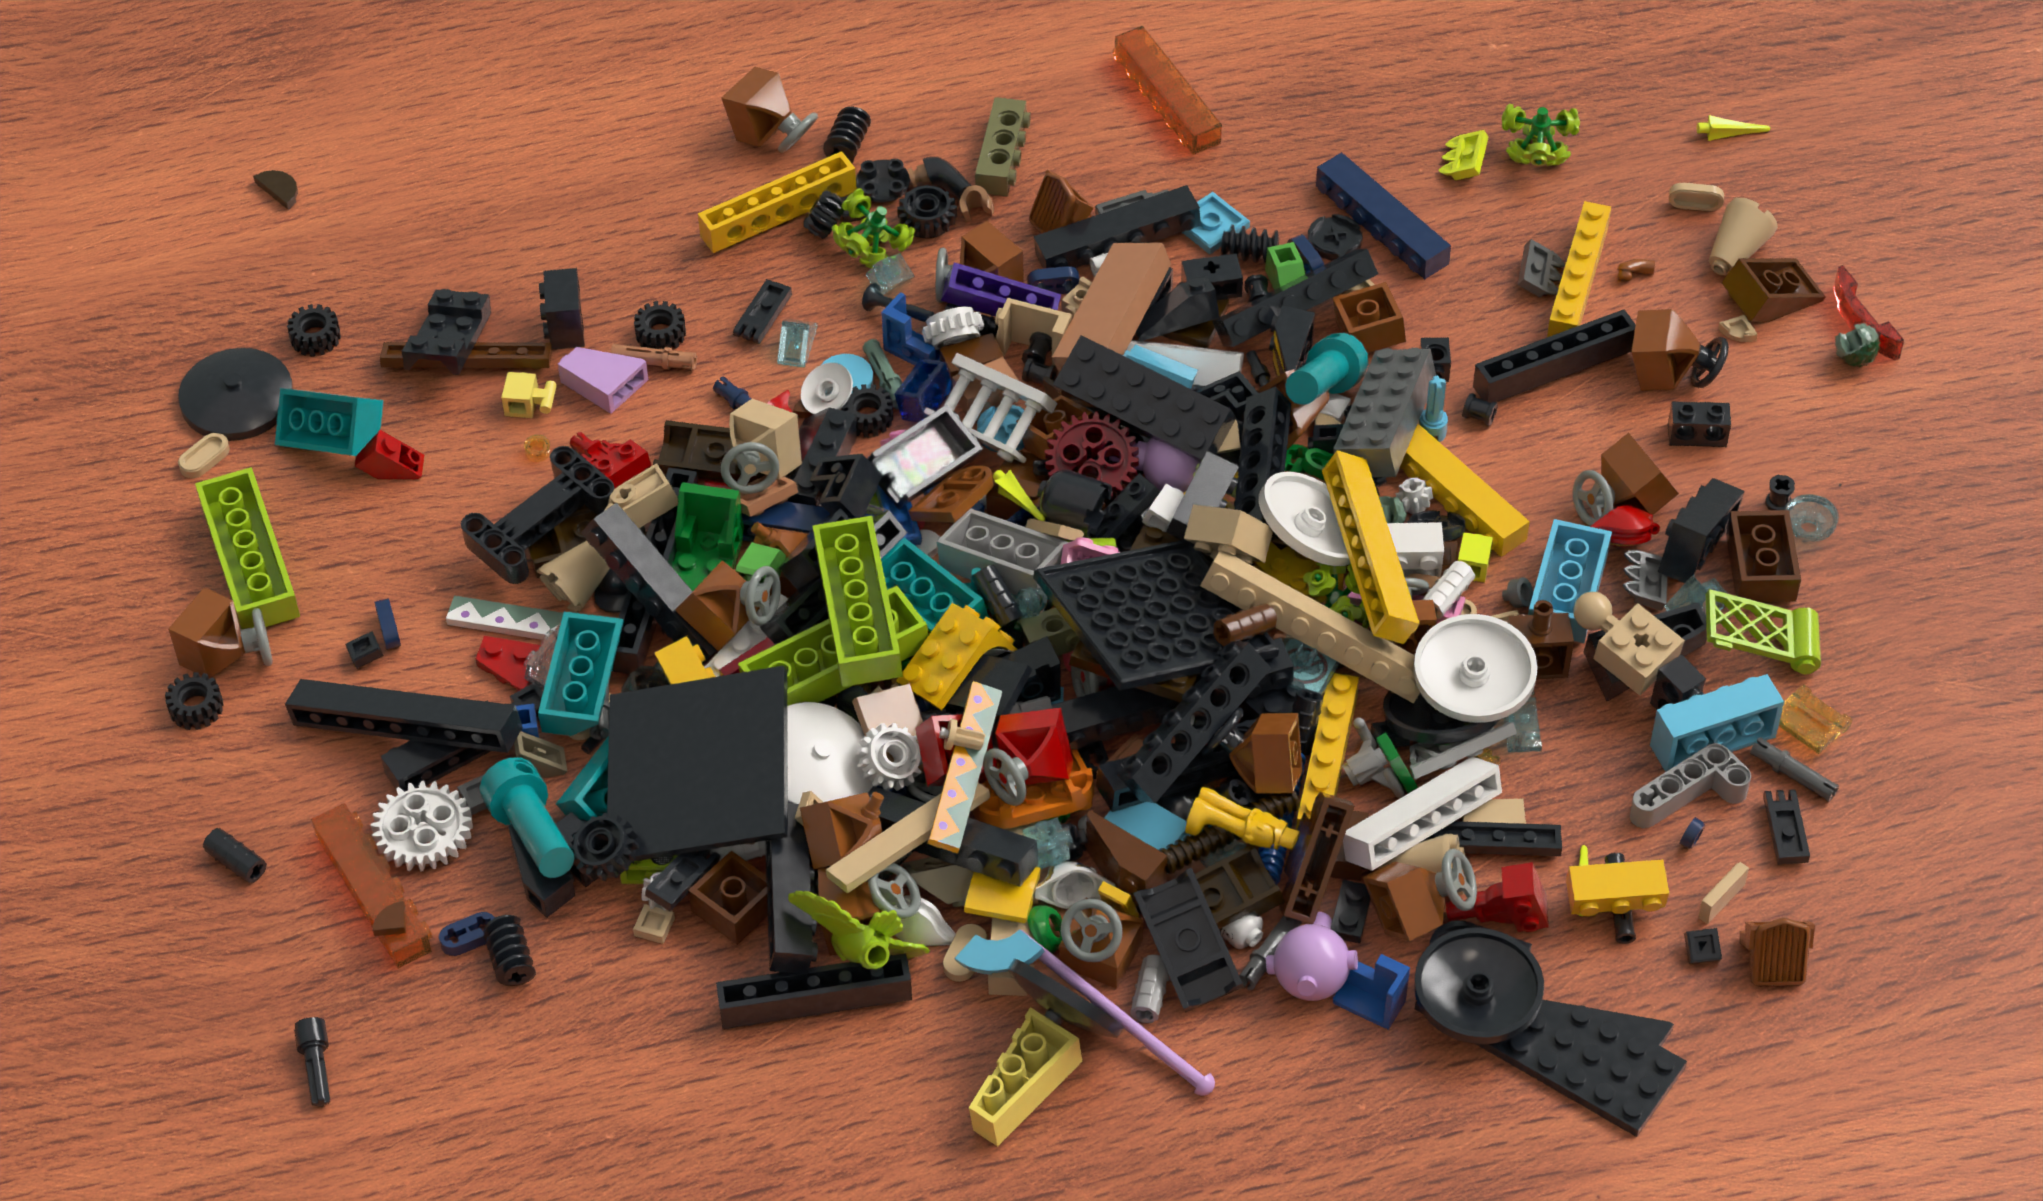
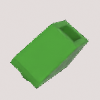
M1294 242L1267 247L1265 271L1274 290L1305 275L1303 261Z
M751 543L738 562L735 571L746 581H750L757 569L762 566H770L777 572L780 578L781 570L778 567L785 561L786 555L780 549ZM766 575L761 578L759 583H764Z

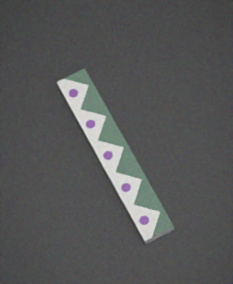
M454 595L446 616L447 625L556 642L563 613Z

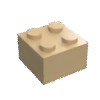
M1193 504L1184 539L1195 544V550L1211 553L1212 559H1215L1219 550L1252 565V561L1265 563L1273 530L1269 525L1241 510Z

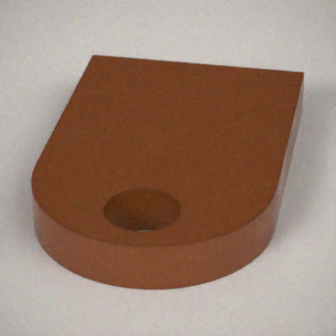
M981 465L971 466L947 476L908 511L912 521L956 522L994 487L995 482L991 469Z

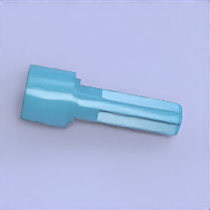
M1434 376L1433 380L1429 381L1427 405L1420 416L1419 425L1432 436H1437L1438 441L1441 442L1446 437L1448 416L1443 411L1446 381L1445 379H1440L1439 376Z

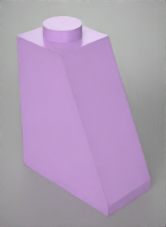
M576 347L558 363L560 382L610 414L649 380L646 361L641 358Z

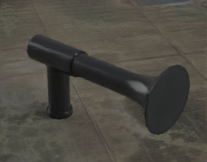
M872 283L863 293L862 306L866 311H871L876 306L886 308L893 299L881 294L880 286L877 283ZM906 304L907 315L916 320L926 323V320L934 315L932 311L912 304Z

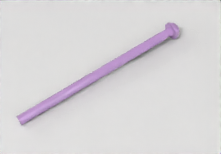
M1043 947L1045 952L1038 958L1042 963L1085 996L1093 1005L1121 1023L1124 1029L1144 1044V1047L1196 1088L1195 1094L1205 1096L1213 1091L1215 1079L1211 1073L1203 1076Z

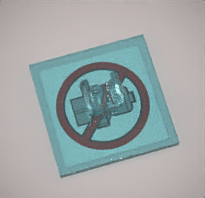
M1287 634L1283 643L1294 665V680L1288 686L1298 690H1313L1322 695L1340 663L1317 651L1316 648H1312Z

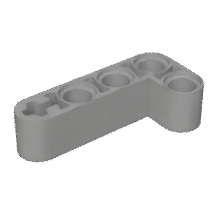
M1718 743L1707 745L1637 790L1632 800L1630 820L1637 827L1650 828L1711 788L1726 802L1732 804L1741 803L1747 797L1751 772L1724 745Z

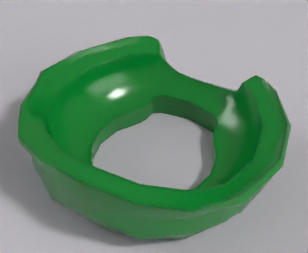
M1034 906L1027 919L1029 929L1035 941L1054 954L1059 950V945L1062 941V918L1050 906ZM1049 917L1054 925L1055 931H1059L1060 938L1056 937L1053 934L1049 925Z

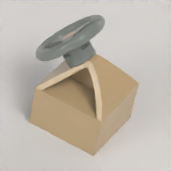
M755 399L749 400L730 413L729 426L732 449L726 453L721 463V475L728 487L733 490H739L740 493L744 494L758 493L770 487L776 478L780 480V478L786 476L802 464L797 414ZM732 460L741 471L737 482L731 477L729 471ZM758 472L768 475L760 483L747 485L750 478Z

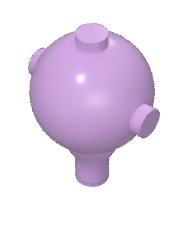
M1150 439L1148 442L1139 441L1138 444L1135 443L1132 446L1139 447V454L1134 456L1139 459V466L1134 468L1143 471L1145 478L1160 492L1165 484L1172 488H1177L1183 493L1186 492L1194 477L1193 473L1196 472L1195 467L1197 464H1201L1184 452L1155 439ZM1109 456V461H1120L1116 456Z
M1324 912L1317 913L1314 924H1305L1290 930L1278 943L1275 954L1267 955L1266 957L1267 973L1276 974L1281 986L1288 993L1302 1000L1317 1001L1332 996L1344 985L1349 971L1357 970L1358 968L1356 950L1348 951L1343 939L1330 929L1332 924L1331 917Z

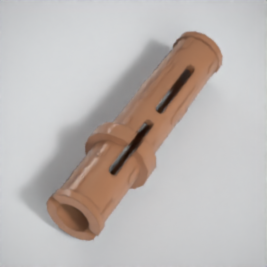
M613 344L611 347V353L641 358L646 361L647 365L661 366L666 370H670V368L695 370L697 364L696 352L676 351L670 347L653 349Z

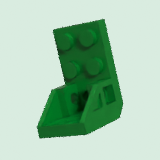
M684 482L681 484L675 528L677 552L672 568L692 591L721 561H724L734 570L742 546L744 532L739 490Z

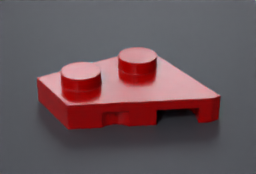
M484 636L475 659L479 668L486 673L493 674L502 684H510L518 692L532 683L543 652L541 645Z

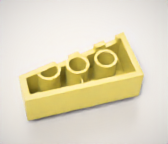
M1031 1007L1025 1015L1026 1020L1021 1028H1017L1013 1034L1012 1043L1005 1053L1002 1052L997 1060V1067L993 1074L988 1075L969 1106L973 1131L997 1147L1082 1062L1079 1038Z

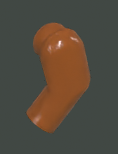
M1632 259L1620 263L1617 267L1619 271L1617 277L1621 281H1630L1633 273L1654 275L1655 261Z

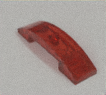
M1843 265L1838 266L1834 283V296L1844 321L1851 330L1855 329L1854 325L1866 323L1867 326L1870 325L1877 332L1881 342L1878 353L1894 361L1900 359L1904 339L1889 321L1880 325L1855 296L1858 286L1857 281Z

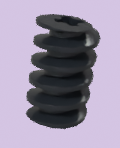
M854 106L845 107L839 111L823 146L826 157L842 151L851 163L854 162L858 149L861 147V142L864 140V136L871 124V118L866 111Z
M1231 224L1228 232H1225V230L1223 232L1221 255H1227L1230 251V254H1237L1238 257L1239 253H1241L1242 261H1247L1250 254H1252V259L1255 263H1258L1260 257L1263 256L1264 264H1266L1267 247L1279 245L1278 230L1274 231L1272 237L1268 236L1267 229H1264L1262 234L1258 236L1255 227L1252 228L1250 234L1246 233L1245 226H1242L1239 233H1236L1234 225Z
M514 915L495 917L488 922L483 930L496 980L506 986L523 985L531 981L536 975L535 967L532 966V957L529 956L530 949L526 946L527 939L524 936V929L519 925L521 919Z

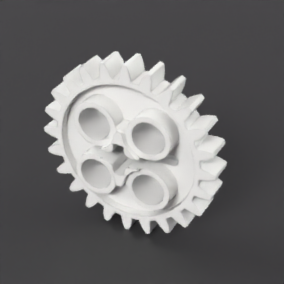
M421 781L419 788H414L412 783H408V791L405 792L399 787L396 788L398 796L394 797L387 794L388 804L379 803L380 812L373 813L374 823H371L374 844L377 845L378 853H384L387 862L394 859L397 868L405 862L407 871H410L414 864L419 866L420 872L424 870L425 864H430L433 869H436V861L439 860L447 865V856L451 855L457 858V848L466 849L465 839H471L470 829L473 828L471 810L470 807H467L466 799L460 798L457 790L450 793L447 784L439 790L436 781L431 784L430 788L426 787L424 781Z

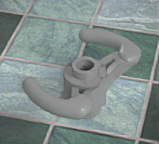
M1360 717L1356 718L1353 724L1363 744L1359 752L1347 759V763L1342 765L1353 786L1363 785L1373 780L1390 788L1397 798L1404 797L1405 789L1394 770L1389 767L1386 769L1383 767L1388 764V761L1381 749L1377 748V743L1365 721Z

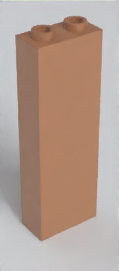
M1113 243L1052 356L1059 373L1080 335L1124 355L1171 265L1163 243Z

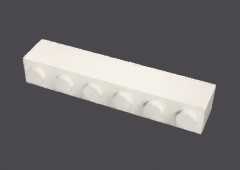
M1470 757L1346 830L1343 839L1346 861L1373 871L1501 794L1499 765L1476 757Z

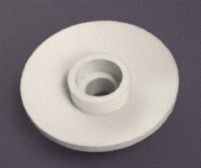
M825 363L812 370L801 388V400L804 407L812 414H816L829 407L841 409L848 401L853 388L850 372L838 363Z

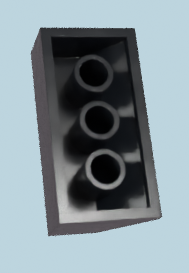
M829 407L803 420L799 428L802 464L784 476L796 482L798 493L789 497L787 502L822 507L819 501L823 494L810 482V479L820 458L850 454L858 437L856 414Z

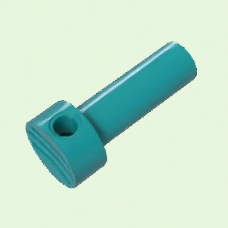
M1333 333L1317 342L1309 351L1306 364L1287 378L1285 388L1288 397L1294 403L1305 405L1313 402L1327 391L1330 394H1338L1354 387L1365 376L1369 365L1368 354L1363 344L1354 336L1346 333Z
M520 757L507 758L490 767L482 777L479 789L481 798L491 815L497 822L505 825L512 824L543 876L556 878L564 875L573 866L574 853L545 807L548 798L547 785L535 766L530 761Z

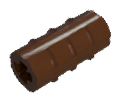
M1267 603L1251 606L1247 610H1240L1236 614H1230L1225 618L1217 620L1213 628L1214 637L1218 643L1226 646L1233 641L1241 642L1245 639H1251L1256 635H1263L1265 632L1276 627L1277 615L1273 607Z

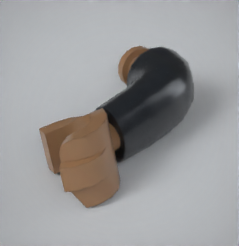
M930 156L923 158L924 164L918 165L916 170L908 169L914 188L918 187L917 183L922 182L924 185L931 182L932 186L942 187L960 201V208L966 222L972 221L970 210L975 207H983L985 212L994 214V204L986 190L981 186L971 185L948 161L940 157Z

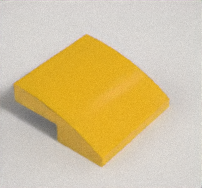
M1036 867L1021 887L974 872L964 912L1026 924L1032 908L1033 895L1040 879L1041 868Z

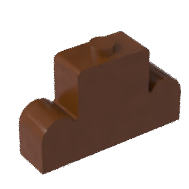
M1319 792L1313 803L1311 815L1303 813L1297 831H1300L1298 841L1293 850L1290 849L1284 866V872L1289 878L1282 892L1285 903L1279 906L1284 916L1314 924L1355 807L1351 801Z

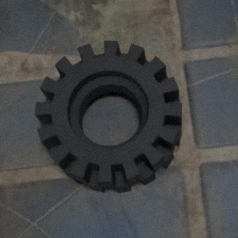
M654 301V306H650L648 303L644 305L645 310L640 308L638 315L635 314L634 326L636 340L640 343L641 347L664 349L665 347L671 348L673 346L676 349L679 347V342L683 343L685 340L684 336H686L684 314H682L680 308L677 309L673 303L668 306V301H663L662 305H659L658 301ZM658 324L669 325V327L662 330L651 329V327Z
M310 304L307 310L304 307L298 308L299 314L295 311L291 314L292 318L288 319L287 329L292 347L294 346L295 351H301V354L305 356L310 352V357H314L315 352H320L321 356L325 354V349L330 352L333 350L332 345L337 346L339 344L338 339L341 338L338 319L334 311L331 312L329 307L326 306L323 310V306L317 304V308H313V304ZM311 328H323L322 330L316 333H305L307 330Z
M862 384L859 390L855 386L852 388L848 401L842 407V411L856 414L858 437L860 433H863L864 438H869V433H873V437H876L879 430L885 433L887 431L886 427L890 428L892 425L893 401L890 398L889 392L885 393V389L882 387L876 390V385L871 384L870 388H866V384ZM867 407L877 409V411L872 414H861L857 412L858 410Z
M193 672V677L190 678L188 673L183 674L184 680L182 681L177 677L174 680L175 686L170 684L167 687L169 692L165 693V701L172 721H175L179 727L184 724L187 730H190L192 725L195 726V730L201 729L200 724L203 723L208 727L211 725L210 719L216 722L219 719L218 714H222V706H224L216 680L213 677L209 679L208 674L205 673L200 678L199 672ZM191 697H205V700L198 705H183Z

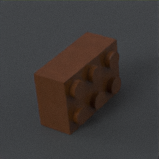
M1730 511L1726 538L1736 596L1757 602H1796L1801 575L1790 511Z

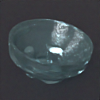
M1805 494L1797 496L1787 504L1785 509L1790 511L1794 536L1805 541H1821L1828 538L1835 531L1839 521V514L1834 504L1818 495ZM1803 523H1812L1817 527V530L1807 532L1801 528V525Z

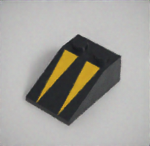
M1282 305L1279 316H1273L1270 332L1274 334L1270 341L1269 351H1273V366L1276 377L1286 371L1293 369L1296 371L1306 364L1308 353L1313 347L1315 312Z

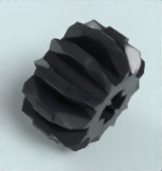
M824 191L806 215L804 227L814 236L822 239L826 238L831 233L832 226L837 224L845 211L842 209L844 201L835 193Z

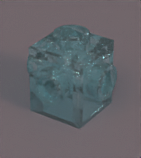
M1057 818L1049 821H1040L1034 826L1022 830L1023 836L1037 840L1039 864L1036 867L1043 869L1049 866H1057L1070 859L1069 846L1073 845L1072 837L1068 828H1062Z

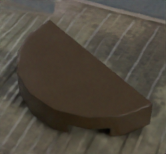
M271 170L253 176L258 186L288 210L296 203L298 188L296 181L291 175L283 171Z

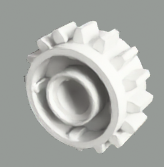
M957 307L929 317L926 320L927 326L923 327L922 333L925 343L932 344L935 350H939V348L980 337L979 331L983 330L984 323L981 313L973 312L972 307Z
M882 723L876 729L872 728L869 730L866 736L859 741L862 748L856 752V755L860 757V763L857 766L862 768L863 778H868L873 782L872 786H883L885 790H890L894 787L896 791H899L904 785L908 786L913 783L914 778L921 773L918 766L922 764L920 749L916 741L917 737L908 733V728L906 727L903 729L897 728L896 723L891 724L888 728ZM886 752H889L893 756L894 762H891L887 758Z

